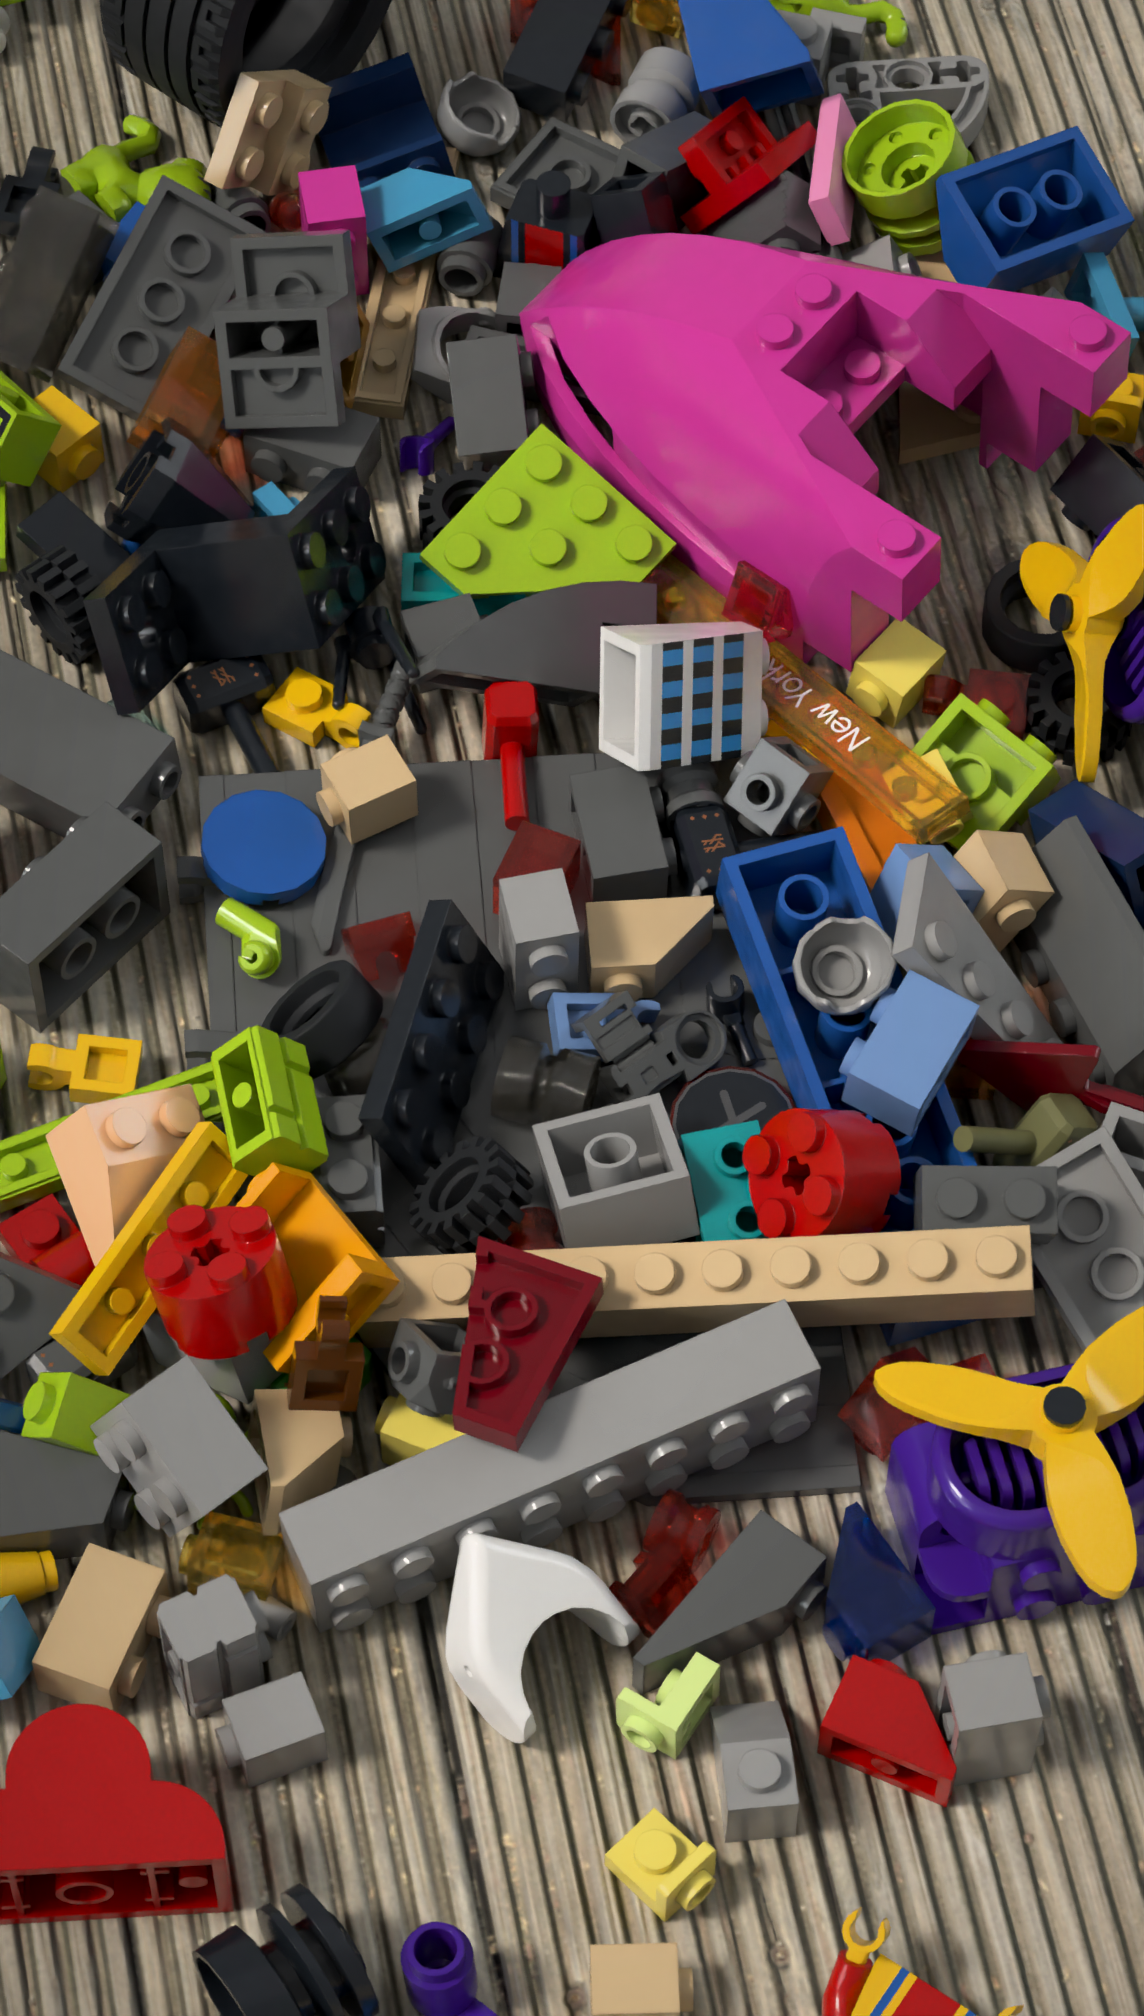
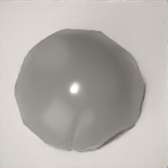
M471 71L456 81L452 79L447 81L440 97L436 119L443 138L454 148L471 157H484L497 154L516 139L519 133L521 112L514 94L505 88L503 84L495 79L478 76L474 71Z
M867 916L860 918L829 917L822 920L799 940L792 963L798 992L816 1009L827 1014L854 1015L866 1011L889 989L897 965V961L891 956L893 948L892 939L874 920Z

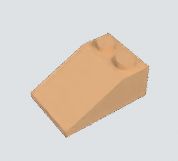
M191 1084L84 1105L45 1135L95 1267L198 1122H206Z

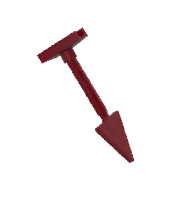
M967 1040L956 1059L1026 1112L1040 1096L1048 1093L1072 1094L1080 1099L1083 1105L1089 1106L1103 1114L1107 1113L1111 1101L1144 1112L1143 1096L1111 1085L1098 1084L1088 1080L1099 1061L1101 1048L1096 1045Z

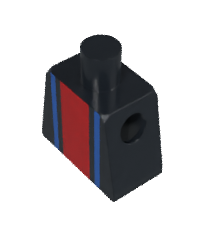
M556 170L542 173L537 180L529 178L522 181L504 223L493 277L502 278L504 261L562 267L563 270L572 260L587 250L602 245L590 200L592 194L571 189L570 178L565 173Z

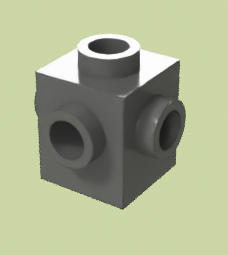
M787 736L764 737L760 739L755 749L743 755L733 768L730 775V781L733 782V785L723 801L740 812L737 820L745 828L761 837L793 834L804 830L816 817L821 807V801L818 797L834 771Z

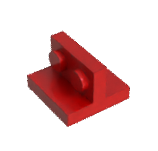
M745 96L741 97L677 148L687 161L690 172L702 182L709 192L708 195L680 218L692 234L699 233L773 181L816 144L817 131L808 120L777 142Z

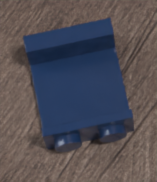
M409 52L324 83L332 87L328 98V117L319 132V136L331 168L355 165L360 188L408 167L455 177L442 136L438 133Z

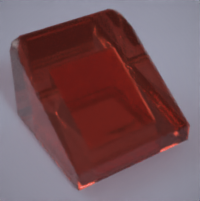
M745 560L739 561L722 615L732 622L742 621L763 630V638L766 639L767 643L790 637L794 625L789 589Z

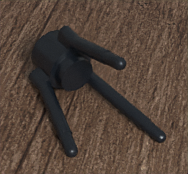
M364 606L354 610L344 623L345 635L338 636L333 640L337 655L332 706L335 710H341L344 707L351 658L362 667L370 670H377L387 666L390 675L395 662L398 661L409 678H415L418 675V669L392 624L388 608L385 606ZM411 689L408 697L405 698L404 707L417 734L423 735L427 731V726Z

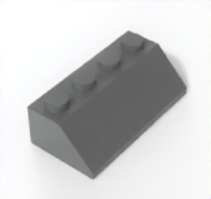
M1077 815L1063 820L1032 848L1055 893L1036 912L1034 921L1026 928L1020 930L1013 940L1021 952V964L1028 982L1034 988L1040 986L1049 1002L1050 1018L1057 1033L1063 1038L1068 1036L1072 1044L1096 1045L1101 1048L1099 1061L1088 1080L1098 1084L1111 1085L1141 1096L1144 1095V930Z

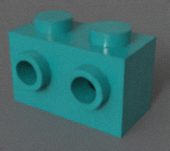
M758 1120L680 1135L677 1142L690 1175L700 1235L693 1236L695 1242L769 1238L758 1227L757 1214L749 1191L748 1171L745 1169L742 1160L743 1148L747 1140L753 1135H759L761 1132Z

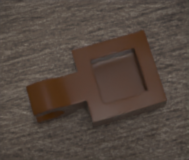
M319 1295L316 1312L315 1341L294 1340L287 1385L289 1410L357 1412L365 1357L363 1343L349 1342L350 1320H345L347 1296Z

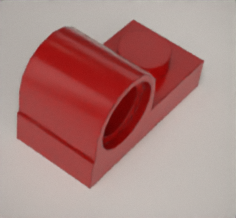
M52 1193L0 1223V1241L9 1254L16 1259L81 1286L95 1268L81 1230L77 1228Z

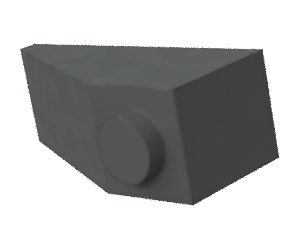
M760 1510L633 1657L632 1687L645 1694L661 1687L665 1678L674 1668L683 1672L696 1652L718 1663L781 1636L797 1617L803 1621L809 1619L818 1609L828 1591V1587L824 1585L827 1556L763 1510Z

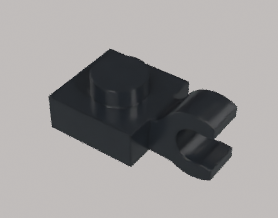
M33 146L28 156L23 177L6 174L0 190V234L37 240L34 218L63 200L61 184L57 183L59 171L57 168H51L56 155L55 150Z

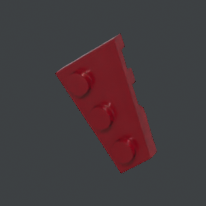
M478 1236L474 1283L470 1289L468 1303L469 1317L465 1344H462L452 1413L454 1430L518 1452L604 1294L603 1278Z

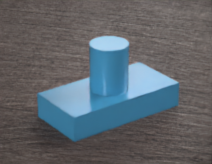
M1083 252L1064 290L1065 297L1070 301L1085 304L1130 331V358L1140 339L1138 332H1144V297H1123L1104 252Z

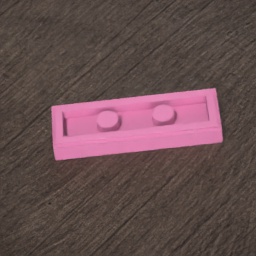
M841 93L822 99L808 200L817 223L827 243H830L831 246L850 241L855 195L848 185L842 169L844 146L857 126Z

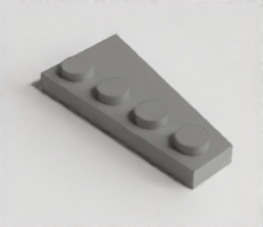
M928 852L909 860L891 956L907 972L910 969L980 1005L970 1035L973 1040L1064 1044L931 854Z

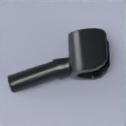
M730 975L732 994L730 997L716 995L711 982H707V1011L714 1014L722 1024H725L727 1031L732 1036L743 1066L748 1067L756 1064L758 1058L745 1029V1022L742 1017L745 1010L743 981L736 975Z

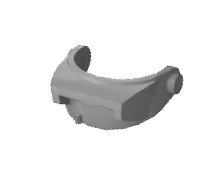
M435 306L420 309L416 316L411 379L448 404H452L449 369L441 355L440 342L453 334L468 332L471 325L494 330L496 312L488 307L477 309Z

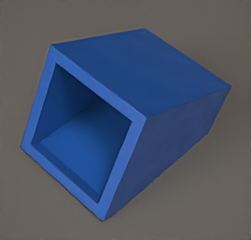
M677 0L699 91L713 119L743 96H745L755 112L758 113L825 94L821 79L808 49L769 0Z

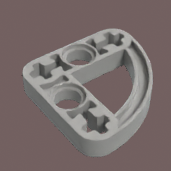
M965 55L841 63L833 67L828 73L827 97L841 93L854 121L863 122L873 112L894 102L911 99L935 102L945 111L956 110L951 117L964 140L966 148H968L979 134L986 119L989 100V69L982 60ZM909 82L919 84L920 87L904 89L895 85ZM856 89L859 98L849 99L848 90Z

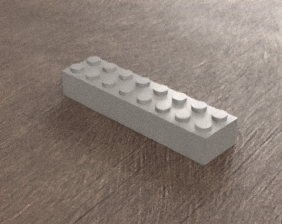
M783 1299L547 1399L518 1452L464 1434L278 1513L288 1564L319 1633L333 1627L339 1631L352 1629L370 1619L374 1614L373 1610L398 1599L400 1603H411L420 1600L436 1589L438 1582L454 1576L460 1542L468 1533H479L543 1547L560 1537L563 1529L585 1519H588L591 1523L604 1521L619 1513L625 1507V1502L648 1492L652 1496L667 1494L684 1484L688 1475L711 1465L713 1469L717 1470L730 1467L745 1458L749 1453V1449L773 1439L775 1443H784L797 1438L809 1429L811 1422L816 1421L821 1367L786 1299Z

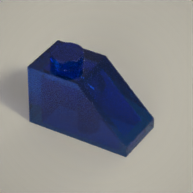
M855 1502L845 1509L827 1594L822 1632L831 1651L841 1661L851 1660L853 1654L869 1661L875 1658L891 1661L931 1637L936 1608L860 1504Z

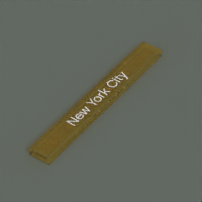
M670 553L644 581V583L657 584V624L742 621L763 630V638L766 639L769 646L770 664L768 672L762 675L761 699L766 703L768 717L920 844L925 843L970 812L969 797L674 555Z

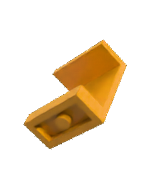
M272 1162L266 1170L260 1172L252 1179L247 1187V1193L236 1205L239 1207L261 1206L267 1211L277 1233L298 1295L297 1308L291 1321L262 1352L278 1372L290 1373L294 1340L315 1341L316 1312L319 1295L347 1296L345 1320H350V1340L400 1282L310 1172Z

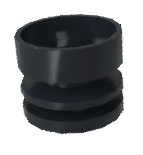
M301 1883L293 1885L280 1894L281 1904L287 1919L271 1903L264 1904L256 1910L259 1928L265 1941L260 1947L237 1925H233L192 1951L193 1963L220 2016H345L343 2008L350 2016H375L379 2013V2001L372 1983L366 1974V1966L356 1945L339 1920L331 1912L327 1911L315 1895Z

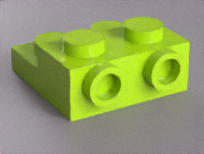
M961 692L895 768L897 770L930 751L938 749L974 818L963 823L964 828L957 836L946 841L956 851L965 844L976 830L1007 832L1015 822L1022 826L1029 818L1028 810L1043 801L1061 780L1058 772L1052 765L1056 761L1057 756L1046 745L1030 734L1022 741L1006 728L1011 720L999 708L985 698H982L976 705Z

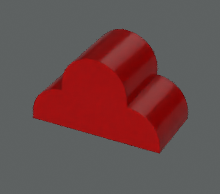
M71 1704L42 1714L20 1733L8 1756L6 1788L0 1789V1925L234 1912L233 1889L225 1838L217 1814L203 1797L188 1787L169 1781L154 1780L146 1743L140 1732L128 1719L106 1707L93 1704Z

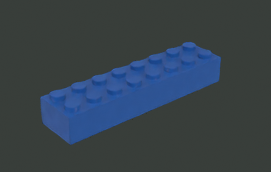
M843 826L722 858L715 894L796 1107L852 1110L864 1113L841 1101L847 1076L840 1073L839 1069L856 1037L867 1041L877 1024L869 1021L876 1003L866 1011L854 1015H832L821 1012L798 992L792 969L799 940L809 930H812L816 924L826 918H860L867 916L884 930ZM898 964L890 983V987L898 990L903 981ZM945 1082L942 1083L912 1137L866 1113L863 1115L872 1123H880L890 1133L900 1160L901 1183L898 1195L889 1196L883 1215L891 1216L880 1232L914 1231L913 1176L921 1165L977 1166L973 1153L960 1152L954 1147L953 1134L962 1125ZM983 1319L884 1323L879 1325L889 1347Z

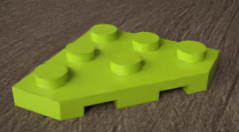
M541 423L420 553V560L459 595L470 593L472 599L525 594V597H529L545 590L583 582L620 580L644 583L675 549L676 543Z

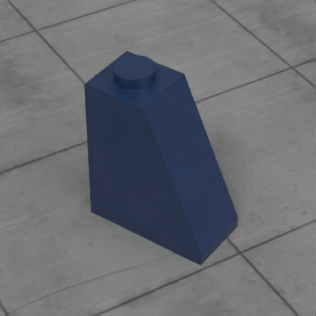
M1076 779L1030 808L1028 813L1036 844L1063 820L1077 815L1144 930V818L1087 785L1078 782Z

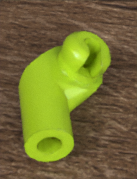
M233 897L225 900L216 914L215 923L241 939V956H238V963L241 969L256 979H265L271 976L279 968L282 961L279 927L273 921Z

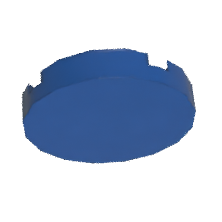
M252 790L232 795L214 807L203 825L201 855L207 877L224 894L245 904L263 905V900L274 901L278 899L279 904L294 901L313 888L323 871L326 835L320 820L303 802L284 793Z

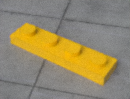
M211 1121L198 1122L48 1333L96 1376L110 1375L157 1307L144 1274V1261L152 1243L168 1228L167 1219L170 1214L186 1205H199L205 1210L228 1206L248 1177V1174L233 1169L227 1137Z

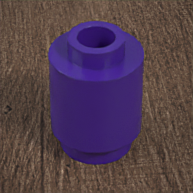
M429 1922L418 1927L405 1940L400 1955L408 1999L412 2006L425 2016L459 2015L471 2005L478 1989V1978L470 1940L459 1928L444 1922Z

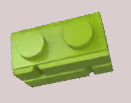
M256 1025L248 1027L212 1052L210 1058L233 1169L256 1176L266 1170L272 1162L311 1172L327 1161L329 1154L314 1083L312 1077L309 1076L310 1066L305 1045L287 1037L279 1039L277 1033Z

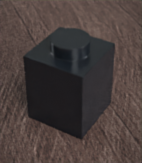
M664 171L613 177L590 196L601 244L644 234L679 233Z

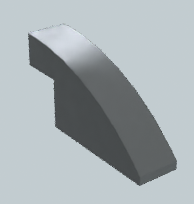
M620 580L583 582L545 590L512 602L451 636L416 664L418 675L415 678H409V684L484 694V690L494 682L528 681L537 689L538 702L576 707L600 695L601 626L657 624V584Z

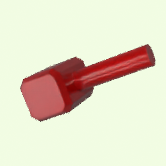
M528 681L494 682L484 690L482 723L483 760L500 759L505 826L512 831H521L530 825L525 757L537 756L539 708L537 689Z

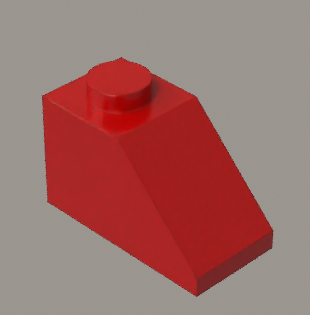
M853 1654L821 1723L817 1753L947 1808L953 1792L957 1767L919 1682L909 1678L901 1667L890 1661L878 1658L869 1661Z

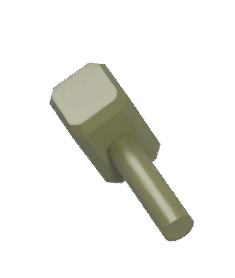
M1048 1093L1039 1097L1013 1129L960 1126L953 1134V1144L960 1152L994 1154L993 1166H1037L1096 1131L1098 1124L1080 1099L1074 1095Z

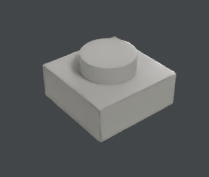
M812 8L810 16L833 20L830 68L841 63L863 61L867 18Z

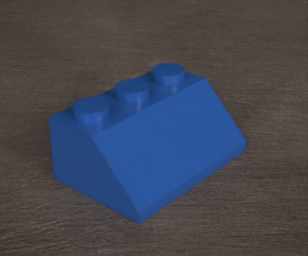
M1078 125L943 174L936 181L943 260L957 283L1011 292L1076 268L1083 252H1104L1105 256H1108L1135 221Z

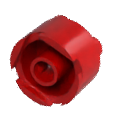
M792 1108L775 1115L763 1127L759 1135H753L747 1140L742 1153L743 1164L748 1171L750 1196L757 1214V1223L760 1231L769 1238L879 1233L891 1216L883 1215L889 1196L898 1195L901 1183L899 1155L890 1133L880 1123H872L863 1116L865 1115L864 1113L852 1110Z
M186 1205L171 1213L167 1219L168 1228L155 1239L146 1254L144 1274L165 1329L169 1336L177 1342L179 1349L194 1358L208 1360L227 1359L249 1352L247 1341L267 1332L269 1340L281 1333L295 1314L298 1295L277 1233L267 1211L261 1206H222L205 1210L199 1205Z

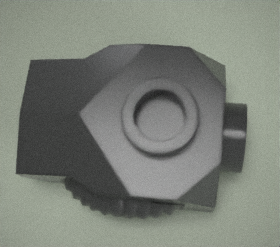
M400 1318L388 1356V1371L391 1377V1384L407 1399L406 1405L413 1411L430 1417H443L445 1414L452 1415L462 1344H465L466 1330L459 1325Z

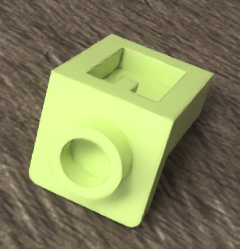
M696 1652L683 1672L674 1668L668 1674L657 1693L655 1703L624 1687L616 1698V1723L621 1728L624 1737L641 1750L654 1753L658 1749L676 1760L709 1711V1707L713 1705L719 1696L720 1665Z

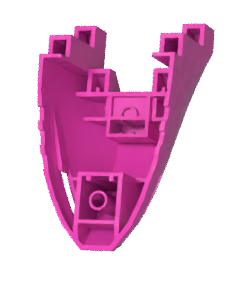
M679 233L637 235L612 240L587 250L572 260L519 313L526 352L531 351L536 384L534 389L561 441L676 543L675 549L664 561L676 572L679 573L682 570L704 588V595L734 619L763 630V638L766 639L768 644L800 666L804 667L819 651L850 672H852L855 660L889 626V614L902 622L940 581L942 537L875 496L879 491V469L854 434L896 389L906 381L953 411L961 404L980 415L979 464L986 469L989 468L1004 453L1035 473L1071 434L1073 407L1091 417L1127 378L1131 341L1130 331L1077 301L921 277L755 242ZM563 372L580 384L591 403L612 428L613 448L587 416L566 383Z

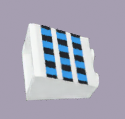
M742 621L601 626L599 750L637 771H651L739 758L747 752L753 751L761 736H764L768 729V710L765 701L761 697L762 675L768 672L770 652L768 643L763 638V630Z

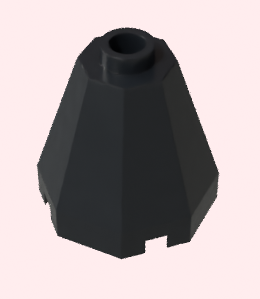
M169 416L161 423L164 435L154 429L145 438L122 473L115 488L125 495L120 507L109 501L104 512L105 524L108 530L126 541L143 544L159 529L254 518L255 515L254 506L187 427Z

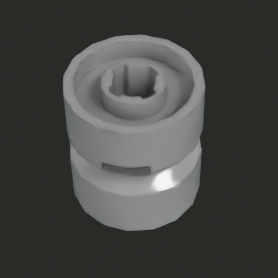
M653 47L644 52L628 79V86L622 90L610 112L612 128L624 143L695 110L702 95L699 91L692 58L679 50L669 47Z

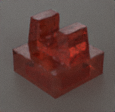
M410 911L340 930L346 953L350 954L357 970L368 982L379 979L376 959L380 953L385 951L395 956L400 973L406 972L414 948V936H416Z
M662 1542L651 1553L640 1551L632 1561L637 1569L624 1584L614 1581L609 1587V1590L647 1638L652 1637L698 1583L680 1549Z

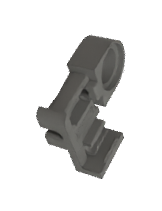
M627 990L613 994L571 1024L576 1033L585 1031L605 1063L610 1061L613 1063V1065L605 1066L600 1070V1079L616 1104L655 1094L675 1079L678 1083L693 1080L722 1057L727 1043L723 1024L714 1014L705 1010H693L677 1014L654 1031L649 1024L642 1027L631 1011L636 1006V1003ZM623 1006L624 1011L601 1026L599 1022ZM688 1022L700 1025L707 1035L708 1044L706 1051L698 1059L688 1056L680 1045V1032ZM623 1086H625V1087L628 1089V1091H629V1094H628V1095H626V1094L623 1092V1090H622V1087H623Z

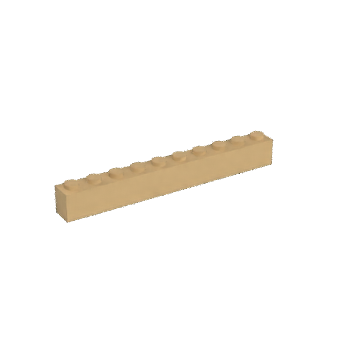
M1030 1225L522 1250L603 1278L604 1294L580 1338L707 1332L783 1299H786L800 1328L1035 1316ZM476 1253L383 1257L382 1260L400 1282L357 1331L363 1344L367 1348L391 1347L400 1318L452 1323L459 1325L467 1331L470 1289L474 1283Z

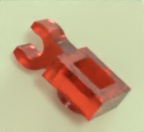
M970 668L968 685L962 684L951 677L928 675L924 685L922 713L941 716L960 692L976 705L982 698H985L1011 720L1006 728L1023 740L1027 713L1026 691L1027 687L1029 688L1028 682L1031 675Z

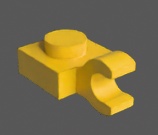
M299 667L293 670L262 707L264 723L314 748L324 736L337 741L345 748H358L359 727L362 720L368 722L371 719V713L360 705L348 703L347 691L344 707L341 710H335L332 706L333 684Z
M79 1033L76 1050L44 1043L31 1044L27 1062V1070H30L28 1087L36 1090L52 1091L69 1085V1099L71 1102L89 1104L107 1101L136 1090L138 1086L143 1056V1041Z

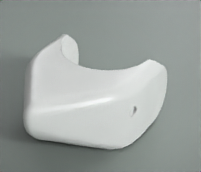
M468 1533L461 1539L446 1626L445 1657L449 1671L458 1686L490 1726L509 1741L523 1743L536 1731L533 1713L523 1693L521 1679L523 1655L532 1634L542 1622L556 1613L565 1610L571 1611L599 1636L612 1645L625 1647L639 1635V1627L596 1573L572 1556L484 1534Z

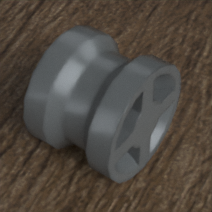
M706 762L666 768L657 776L655 785L660 787L663 802L667 803L664 809L665 824L670 832L673 831L677 813L683 809L717 805L727 812L722 796L715 792L719 780L714 765Z

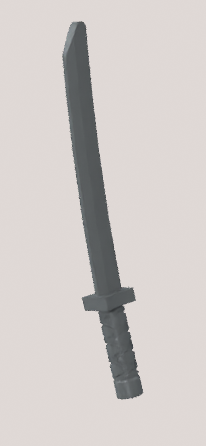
M398 661L395 662L390 675L391 678L388 679L384 689L385 693L382 694L378 704L379 707L376 708L372 718L373 722L369 723L364 720L361 722L358 730L359 747L387 734L395 746V729L393 727L397 724L400 716L399 712H402L406 701L405 698L408 697L412 684H409V677ZM339 824L335 826L311 921L315 939L323 956H328L332 952L342 899L357 843L351 845Z

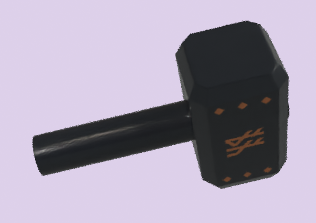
M262 655L213 660L181 672L172 681L175 703L191 733L204 734L229 725L254 773L281 772L252 718V715L263 712L262 707L275 693L272 674Z
M717 805L686 808L678 812L671 838L676 852L677 869L681 875L687 897L713 895L714 910L721 909L715 893L722 858L825 830L737 841L728 812Z

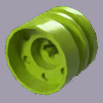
M921 99L894 102L873 112L855 128L844 146L842 169L848 185L860 205L865 208L868 219L875 226L880 238L890 234L903 254L910 252L913 256L934 254L942 250L936 181L939 176L971 165L975 161L971 152L966 148L952 117L937 103Z

